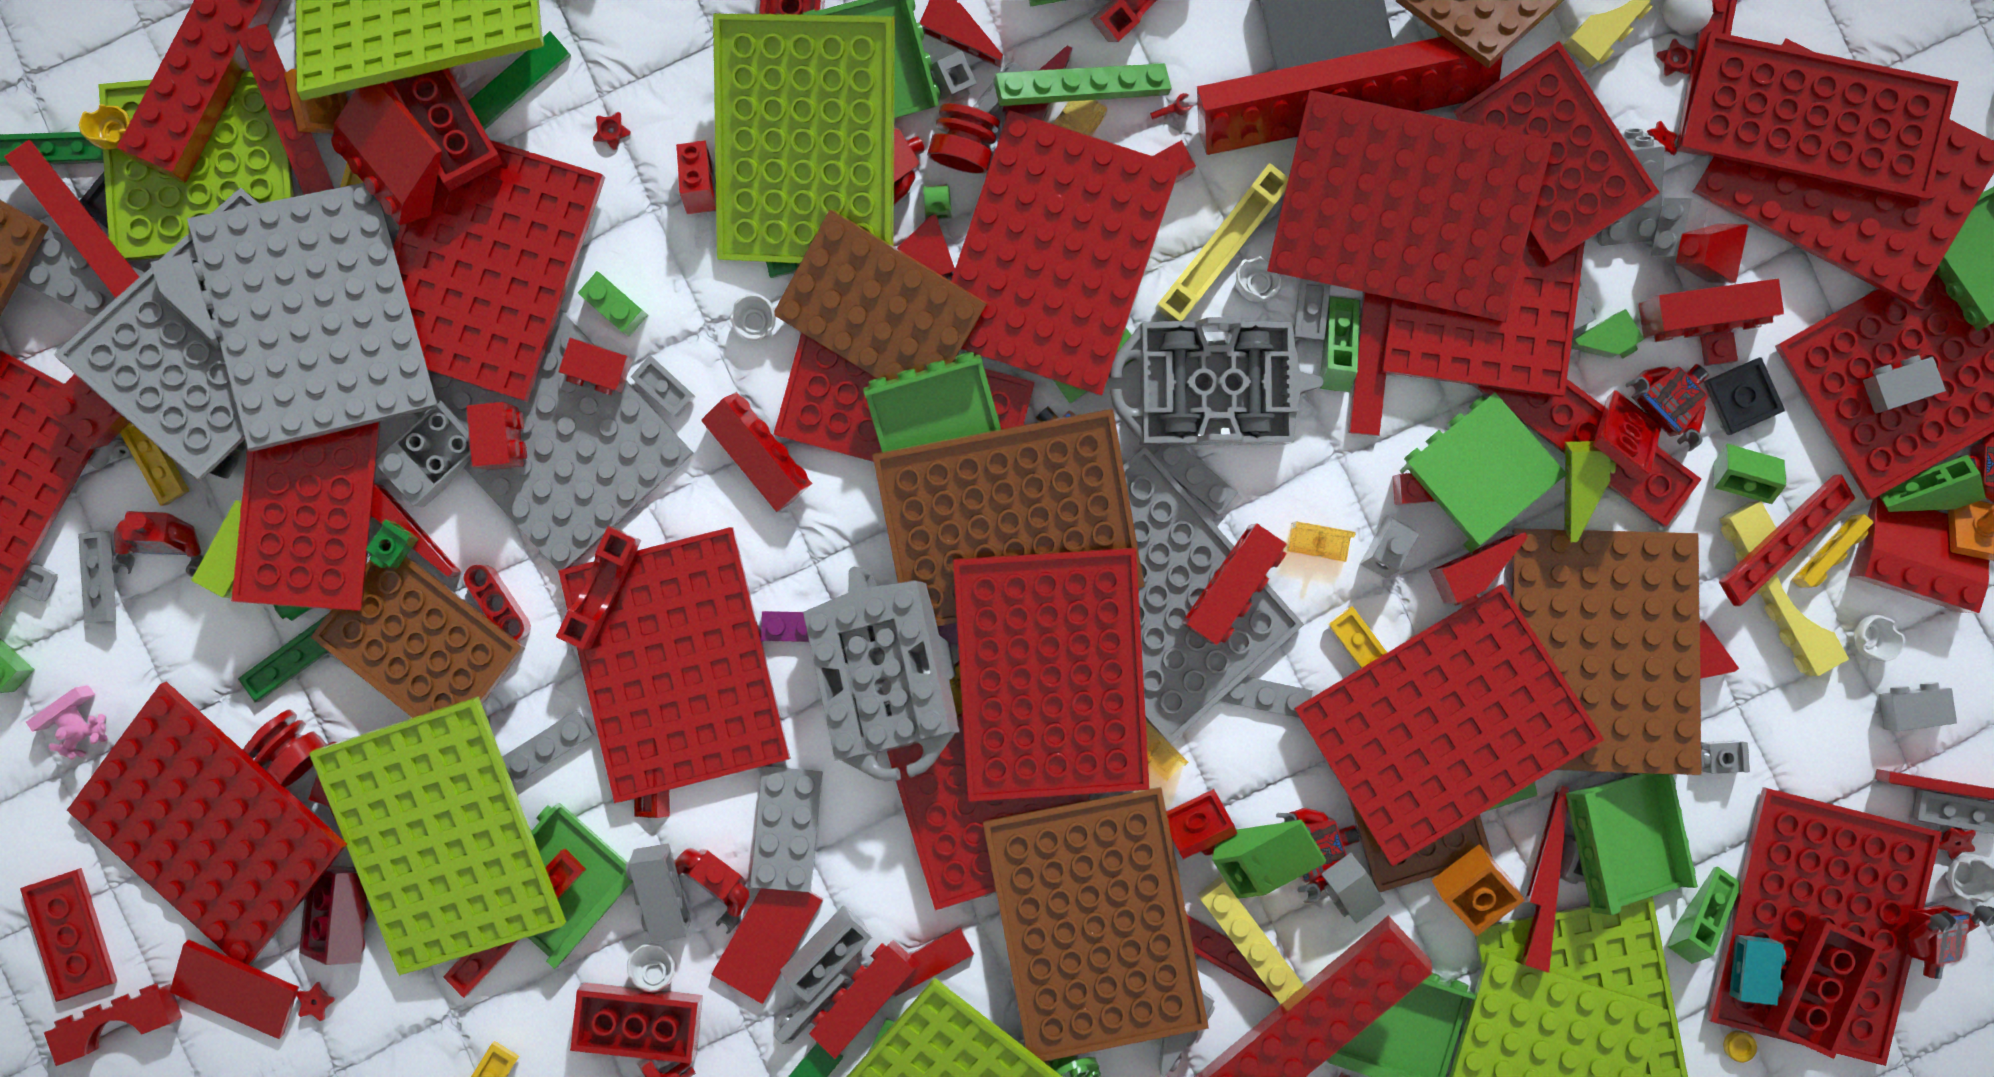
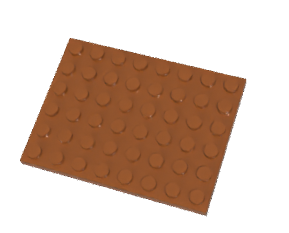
M1112 408L889 450L872 455L897 582L919 581L926 583L937 626L957 623L953 559L1136 548L1138 588L1145 587Z
M1514 528L1512 533L1526 532L1528 538L1512 557V599L1604 738V741L1555 770L1702 775L1699 533L1583 530L1578 542H1570L1566 530Z
M1162 787L983 821L1026 1049L1044 1062L1209 1029Z

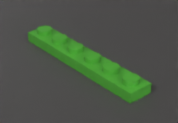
M1165 63L996 73L993 79L999 106L1169 95L1172 90Z

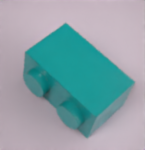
M1736 935L1729 995L1744 1002L1778 1005V997L1781 996L1783 984L1780 979L1781 967L1784 966L1786 961V953L1783 949L1784 944L1769 938Z

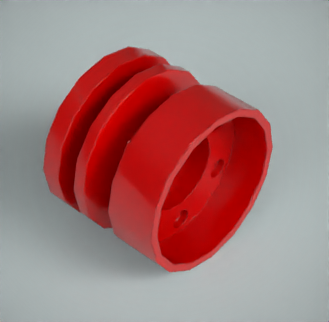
M954 103L942 104L939 109V115L942 118L936 120V127L946 134L932 135L927 152L928 158L940 165L965 173H987L992 151L982 144L996 143L997 137L994 133L1000 129V120L975 107Z
M287 709L266 722L256 731L243 748L250 757L255 758L254 760L260 766L271 762L266 772L285 788L300 779L314 766L309 753L328 745L314 731L299 737L306 723L303 720L296 721L297 714L292 709Z

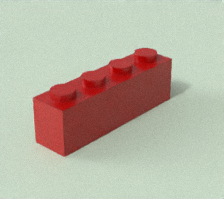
M737 392L722 398L701 419V422L776 512L789 506L813 484L809 480L806 471L795 463L790 457L787 448L775 439L769 431L768 425L756 416L751 410L749 402Z
M892 940L887 946L882 942L870 955L874 961L867 968L862 965L852 975L851 979L854 983L850 988L846 990L842 987L831 999L835 1005L828 1012L822 1009L812 1020L811 1023L815 1027L809 1035L834 1059L920 965L896 941Z

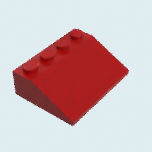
M385 82L355 89L334 123V131L331 138L333 149L344 158L352 173L358 175L365 184L367 191L376 197L385 213L391 216L398 226L430 216L442 150Z
M1880 496L1872 499L1867 517L1873 521V524L1867 529V536L1858 544L1849 577L1960 613H1980L1989 585L1990 560L1952 553L1950 551L1948 514L1936 510L1888 512Z

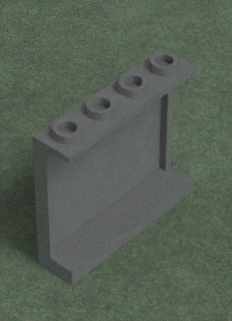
M1260 0L1275 70L1394 46L1384 0Z

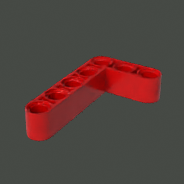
M489 565L470 566L464 573V583L486 617L518 642L524 640L531 631L530 621L497 571ZM480 570H483L487 576L483 586H479L475 580V576ZM495 595H500L503 599V607L499 611H496L492 606V599ZM513 619L520 625V631L516 636L512 635L508 630V625Z

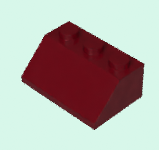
M331 865L304 898L300 954L325 965L361 963V955L365 949L363 935L364 925L368 919V910L366 907L367 896L355 867Z

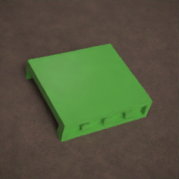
M856 0L818 11L814 9L801 14L894 16V118L931 109L939 105L940 90L938 84L933 82L930 73L932 61L929 53L924 51L922 44L924 32L919 22L916 23L913 12L916 10L915 0Z
M1994 186L1982 192L1934 274L1939 275L1945 284L1948 295L1953 300H1956L1963 310L1965 320L1970 325H1973L1977 332L1994 323Z
M968 352L956 356L957 361L945 364L944 360H940L926 365L927 370L916 373L915 369H909L897 373L898 378L886 381L885 377L869 381V387L863 388L864 395L867 399L882 452L1000 430V423L980 354L974 356L973 352Z
M1493 393L1487 399L1483 395L1469 406L1472 411L1466 416L1462 413L1455 416L1447 423L1450 428L1446 432L1442 433L1438 430L1425 441L1428 444L1426 448L1420 451L1417 447L1404 458L1406 464L1399 470L1401 474L1409 470L1468 538L1463 545L1470 553L1567 475L1564 469L1496 393Z
M1634 773L1566 793L1592 913L1614 915L1621 912V906L1680 887H1698L1673 775Z
M561 803L553 807L547 805L536 817L539 823L531 830L545 867L561 850L566 848L587 869L558 899L566 923L560 928L527 937L549 956L546 962L554 969L567 958L633 882V880H629L627 877V861Z
M1433 973L1327 1059V1062L1370 1077H1446L1469 1000H1475L1476 995L1468 989V984L1455 979H1451L1450 983L1439 980L1440 975Z

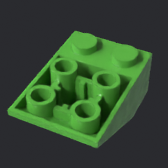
M1302 820L1236 829L1238 834L1215 845L1212 861L1238 899L1267 895L1326 863L1324 855Z

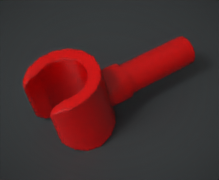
M1182 93L1173 104L1151 112V119L1153 120L1174 112L1178 115H1185L1193 105L1184 108L1180 105L1179 101L1187 99L1189 94Z

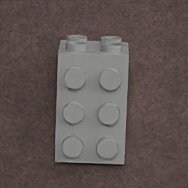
M1629 128L1625 130V133L1621 134L1660 194L1599 232L1597 243L1600 246L1655 239L1662 210L1665 146L1655 140L1654 137L1643 132V129Z

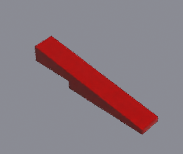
M374 483L371 516L381 524L387 519L402 526L419 539L412 548L447 577H457L461 570L384 485Z
M1563 785L1555 788L1525 896L1526 901H1524L1536 905L1520 963L1547 973L1550 971L1568 805L1566 793H1569V787Z

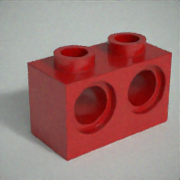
M706 140L676 144L679 193L686 213L694 214L715 211L716 198L713 162Z

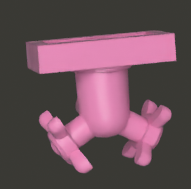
M89 685L74 687L25 722L32 732L45 730L56 724L58 726L55 733L56 739H65V741H60L59 745L50 743L49 749L51 751H58L60 755L71 760L75 759L76 756L84 757L86 755V751L75 748L78 742L84 740L87 736H91V744H96L98 740L105 742L108 739L105 734L106 726L104 721L106 716L104 714H99L97 718L89 716L88 722L90 724H87L77 710L80 705L95 696Z

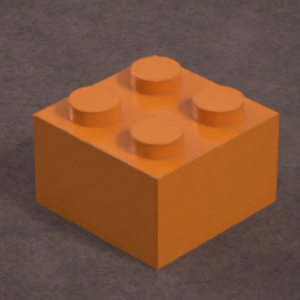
M1480 844L1432 879L1443 901L1476 936L1526 901L1513 880Z

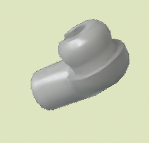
M123 439L112 440L108 446L99 447L88 463L101 471L110 459H125L131 455V452Z

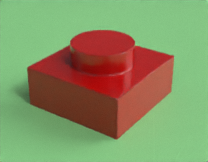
M1734 332L1700 337L1704 366L1738 361Z

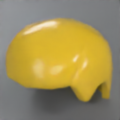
M100 104L98 109L92 113L84 111L78 126L81 134L99 149L113 150L119 144L131 118L126 111L118 106Z

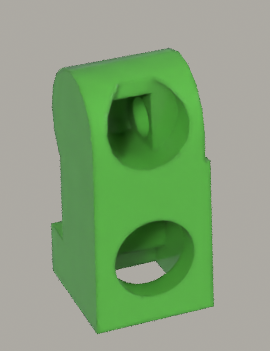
M948 184L924 186L925 220L936 214L937 219L952 218L950 186L948 187Z

